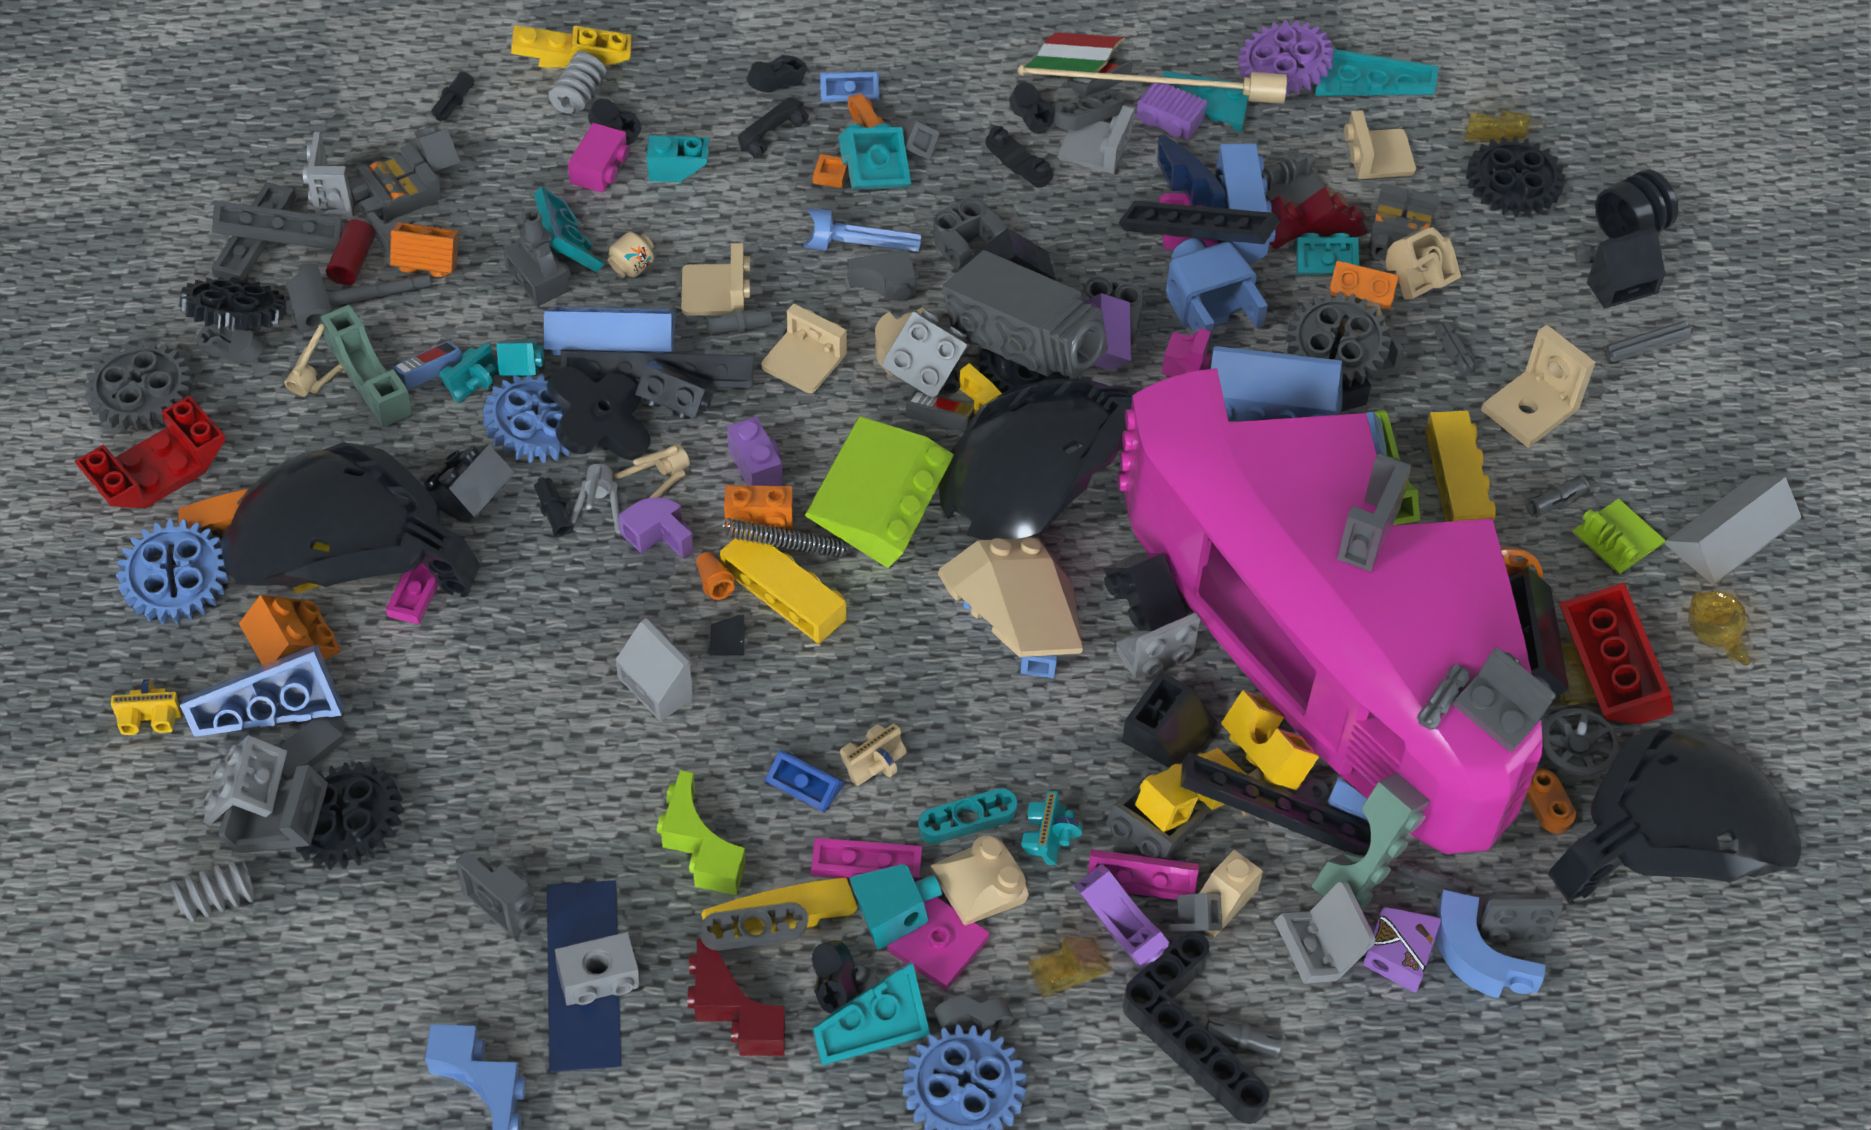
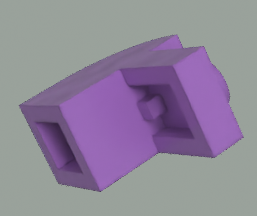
M658 497L647 498L633 504L618 515L620 534L641 554L661 539L683 559L693 553V532L682 521L681 506L674 501Z

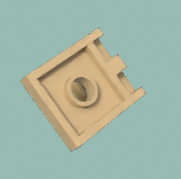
M1546 324L1538 330L1525 372L1485 401L1481 411L1527 448H1530L1579 410L1595 361L1566 340L1562 334L1557 333ZM1529 406L1535 412L1531 414L1524 413L1519 407Z

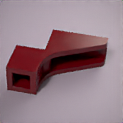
M1326 186L1300 205H1297L1294 201L1289 202L1280 195L1270 201L1271 212L1275 213L1280 221L1275 228V240L1269 243L1275 249H1279L1287 242L1306 233H1316L1322 236L1346 233L1350 237H1359L1368 232L1363 221L1366 217L1362 209L1357 204L1352 205L1347 202L1340 192L1335 193Z
M697 938L696 952L689 953V975H695V986H688L687 994L688 1009H694L696 1022H732L731 1041L732 1043L739 1044V1056H785V1006L765 1005L745 996L719 952L707 948L701 938Z

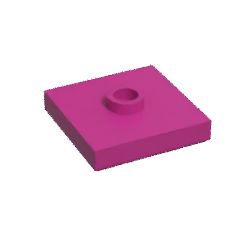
M936 897L924 902L928 922L888 945L887 951L905 964L910 961L913 962L914 969L947 991L989 940L990 932L975 922L964 926L954 908Z

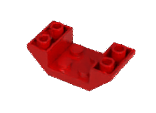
M190 395L161 411L167 428L120 455L114 457L103 444L75 460L76 466L110 506L145 509L206 473L226 438L223 432Z

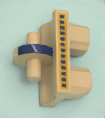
M894 723L888 728L877 724L868 730L866 734L867 742L861 746L849 743L840 749L841 758L848 769L850 779L857 787L881 771L888 777H892L897 773L895 762L907 754L900 738L901 730Z

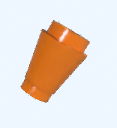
M704 552L700 554L696 559V565L704 593L714 600L727 598L735 588L733 574L713 553Z

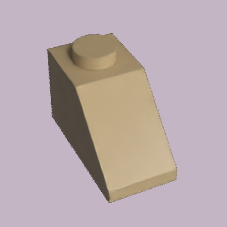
M1233 850L1212 872L1200 893H1221L1222 929L1258 891L1263 870L1236 850ZM1207 930L1204 932L1214 939L1221 930Z

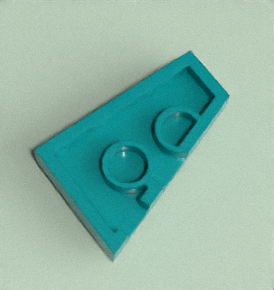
M1164 71L1163 74L1165 78L1232 82ZM1169 84L1179 88L1181 91L1184 90L1186 93L1189 92L1191 95H1195L1196 98L1205 99L1207 101L1205 114L1208 115V119L1217 123L1220 120L1230 124L1232 129L1242 133L1248 95H1243V89Z
M540 186L535 192L534 198L537 210L542 216V225L551 237V241L548 242L550 249L559 255L563 253L589 269L598 272L604 266V262L601 257L594 256L590 252L593 244L588 237L583 236L577 230L580 223L567 202Z
M913 962L906 963L811 1027L819 1061L822 1066L927 1037L930 1034Z

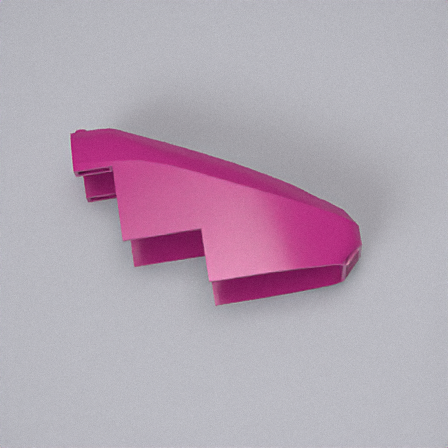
M1217 368L1173 376L1150 385L1132 395L1131 409L1125 410L1127 430L1122 433L1124 451H1120L1121 471L1117 472L1118 490L1124 491L1129 522L1134 535L1147 553H1164L1177 591L1194 613L1198 614L1201 622L1262 695L1284 716V719L1363 796L1368 799L1379 781L1398 773L1430 800L1423 811L1426 817L1415 831L1410 832L1412 836L1447 855L1488 851L1518 816L1541 758V720L1515 750L1510 753L1453 705H1451L1444 716L1440 715L1442 720L1434 730L1422 727L1418 723L1417 715L1424 705H1429L1427 700L1440 681L1447 679L1444 675L1450 666L1457 664L1468 670V682L1462 689L1458 688L1460 695L1479 674L1490 653L1496 647L1503 652H1508L1515 656L1521 666L1531 674L1525 640L1493 519L1395 526L1393 523L1372 571H1366L1337 560L1347 517L1352 506L1373 514L1377 507L1364 500L1374 460L1377 456L1366 413L1228 422Z

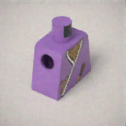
M1382 908L1376 926L1368 923L1375 936V943L1367 951L1363 965L1406 989L1417 993L1441 919L1398 909Z

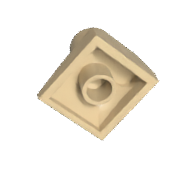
M992 836L977 838L971 848L930 865L929 868L932 875L936 876L940 888L964 926L1026 903L1029 896L1023 872L1004 843Z

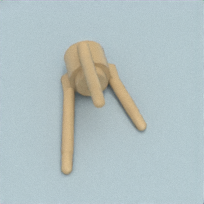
M324 324L318 326L308 346L304 348L296 366L284 381L289 391L302 397L307 396L309 391L317 394L324 384L344 370L341 364H338L317 381L316 370L307 364L325 329Z
M675 444L665 450L635 459L633 461L634 466L615 473L614 478L620 479L656 465L662 475H671L649 497L660 498L675 482L686 477L684 469L689 467L690 461L684 448L679 444Z

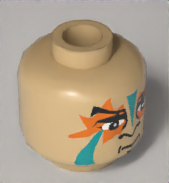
M627 232L610 246L608 262L619 276L635 278L652 265L654 261L652 252L654 245L645 234L639 236L634 232Z

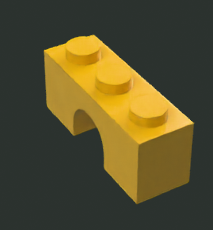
M1242 690L1221 722L1230 734L1229 739L1247 753L1246 759L1254 766L1260 768L1264 773L1263 779L1268 784L1278 788L1284 786L1297 790L1319 758V755L1302 736L1278 729L1284 716L1265 697Z
M1219 748L1204 754H1197L1246 774ZM1179 763L1172 765L1168 770L1159 774H1151L1146 777L1140 785L1141 791L1135 803V806L1163 832L1188 822L1197 799L1204 802L1211 810L1225 805L1180 787L1182 764Z

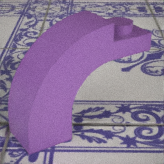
M1103 864L1097 866L1073 885L1097 918L1140 969L1147 963L1158 959L1164 950L1169 947V941L1163 933L1142 913Z

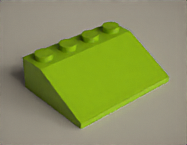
M859 416L804 516L889 568L904 553L954 454L926 436Z

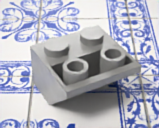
M645 618L639 623L616 658L618 678L660 722L693 699V679L690 672L692 663L689 656L682 648L676 649L670 643L667 633L660 626L655 627Z

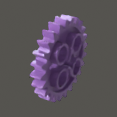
M1284 20L1282 26H1278L1273 22L1272 29L1262 26V33L1253 32L1252 40L1245 39V47L1240 48L1241 56H1238L1241 76L1250 78L1251 72L1287 74L1285 97H1288L1291 90H1294L1299 95L1300 88L1302 87L1310 91V83L1312 82L1321 84L1320 77L1328 76L1327 69H1332V60H1334L1331 40H1327V33H1320V27L1318 26L1311 29L1309 22L1301 27L1299 26V20H1296L1293 25H1289L1288 21Z

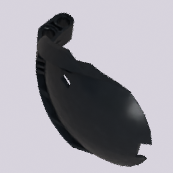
M1054 379L1024 384L993 398L978 409L963 436L950 451L954 456L938 485L940 504L947 519L957 509L972 521L967 536L980 540H993L995 538L1023 539L1041 533L1074 499L1087 489L1094 473L1111 465L1123 444L1122 433L1127 430L1125 410L1131 409L1132 395L1139 391L1133 387L1107 386L1100 382L1085 379ZM1077 443L1082 445L1070 454L1065 452L1066 449Z
M346 442L324 450L300 454L267 472L249 487L237 502L240 505L234 514L231 524L223 530L221 542L224 566L231 577L240 585L297 587L308 582L328 587L366 577L405 573L417 568L422 563L430 571L444 592L450 595L459 593L461 594L460 597H466L480 568L479 561L467 542L461 536L439 525L440 511L437 503L426 488L402 464L382 449ZM319 542L330 545L329 552L313 549L314 543Z
M1662 725L1630 737L1624 743L1600 784L1591 804V816L1596 824V828L1571 845L1550 869L1548 875L1570 905L1574 904L1573 900L1581 896L1584 899L1587 898L1621 863L1633 872L1645 876L1691 877L1732 883L1745 876L1755 878L1768 873L1797 867L1801 855V840L1796 821L1786 801L1765 774L1747 758L1728 745L1702 733L1688 729H1674ZM1729 833L1732 841L1720 845L1717 837Z

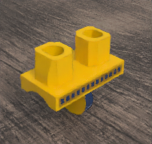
M143 679L141 690H130V695L111 696V707L117 718V726L122 735H136L140 730V721L151 720L153 731L158 733L172 732L176 719L182 718V709L178 703L177 693L167 692L166 688L155 689L152 679Z

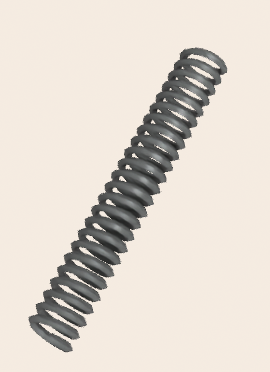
M731 518L726 519L722 525V528H725L727 522L730 521L726 529L727 538L732 537V539L737 538V540L742 539V541L747 540V542L751 540L752 543L756 541L757 544L761 542L762 545L766 543L767 546L771 544V546L775 545L776 547L780 546L781 548L785 547L786 549L790 548L791 550L795 549L801 552L804 550L805 552H814V554L818 553L819 555L823 554L824 556L828 555L829 557L833 556L839 559L844 554V543L846 544V550H849V544L844 540L828 538L827 536L823 537L822 535L818 536L817 534L813 535L812 533L785 530L784 528L780 529L779 527L775 528L774 526L770 527L769 525L765 526L759 523H746V521L741 522V520ZM842 545L841 554L839 556L840 547Z

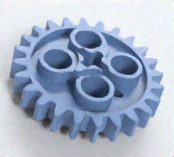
M540 374L537 380H533L531 376H526L523 381L518 376H513V384L502 380L501 388L493 387L492 395H487L486 405L483 407V427L487 428V438L494 437L493 445L495 447L504 444V454L512 450L515 451V459L517 460L523 454L527 455L529 463H532L535 456H539L541 462L545 463L546 457L549 455L555 461L559 460V452L566 456L570 455V451L563 447L556 437L555 428L563 416L562 408L549 396L547 391L548 381H544L543 374Z
M168 519L167 526L164 529L156 522L154 523L153 533L150 534L144 528L141 530L144 537L141 541L133 537L130 539L134 546L133 549H122L124 556L128 560L117 561L120 570H122L116 573L119 583H122L118 588L121 594L125 595L124 600L127 605H133L137 615L145 612L144 614L150 622L156 615H158L161 624H165L168 617H172L175 624H179L181 615H186L192 621L193 611L195 610L205 615L206 611L203 605L208 603L216 606L217 603L213 595H224L225 591L220 584L229 583L230 581L227 573H225L228 570L224 566L220 539L218 537L213 538L214 536L209 528L202 532L200 524L197 522L190 529L185 519L180 522L179 527H175L172 520ZM171 546H174L173 559L177 565V567L174 568V577L177 586V597L173 598L174 584L170 578V576L173 575L172 560L170 557ZM197 551L192 557L183 558L186 553ZM162 555L158 561L149 562L152 557ZM198 581L194 587L185 588L189 582ZM163 585L160 591L150 592L155 586Z
M957 1025L955 1035L951 1036L945 1028H941L940 1040L929 1034L927 1037L928 1048L917 1044L916 1055L918 1057L909 1056L908 1067L910 1069L904 1070V1081L907 1083L903 1085V1095L909 1097L906 1100L907 1110L916 1109L913 1121L917 1123L926 1120L924 1130H933L935 1128L938 1130H1003L1002 1123L1012 1126L1014 1122L1012 1113L1020 1114L1022 1103L1019 1101L1025 1100L1026 1089L1022 1088V1086L1026 1083V1074L1019 1073L1022 1070V1060L1012 1061L1015 1049L1012 1047L1004 1051L1002 1050L1004 1045L1003 1037L992 1042L990 1041L991 1030L989 1029L981 1037L977 1036L976 1026L972 1025L969 1034H963L961 1026ZM955 1057L961 1059L964 1063L954 1066L947 1063L946 1060ZM991 1072L996 1074L998 1078L989 1081L982 1078L981 1074ZM965 1081H966V1082H969V1083H967V1084L965 1085L964 1088H963V1087H960V1086H962V1085L964 1084ZM941 1089L946 1091L948 1095L943 1098H937L931 1095V1092ZM970 1104H977L983 1110L978 1113H972L966 1110L965 1107Z

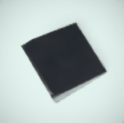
M737 615L711 624L710 655L744 656V615Z

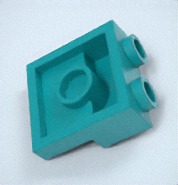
M884 123L864 128L862 124H853L847 126L838 136L843 165H848L852 190L907 188L911 185L902 127H891L890 124Z

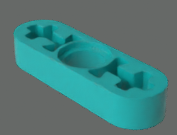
M999 788L929 808L922 812L919 817L918 833L925 842L938 844L1006 824L1016 816L1017 798L1010 790ZM1001 801L1003 805H1007V810L1001 811L999 807H995V803ZM982 805H985V811H988V817H984V809ZM963 810H971L977 814L978 818L972 823H965L958 818V814ZM948 815H952V824L954 827H951L950 821H947ZM935 821L936 825H940V830L934 831L932 827H928L929 822Z

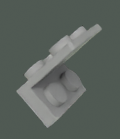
M1123 105L1118 117L1113 116L1111 123L1098 121L1077 129L1068 130L1058 152V159L1114 174L1132 132L1134 108Z
M314 132L312 143L307 144V159L309 163L303 167L304 183L309 184V205H314L316 215L353 217L354 203L346 167L328 166L321 132Z
M1193 613L1154 631H1141L1116 642L1115 650L1134 679L1144 675L1148 677L1156 675L1163 667L1174 662L1181 664L1194 654L1200 617L1197 613Z
M249 735L238 745H233L228 754L223 759L219 758L212 768L210 778L214 779L212 789L207 792L202 804V809L206 810L203 823L211 825L232 805L263 817L271 814L287 750Z

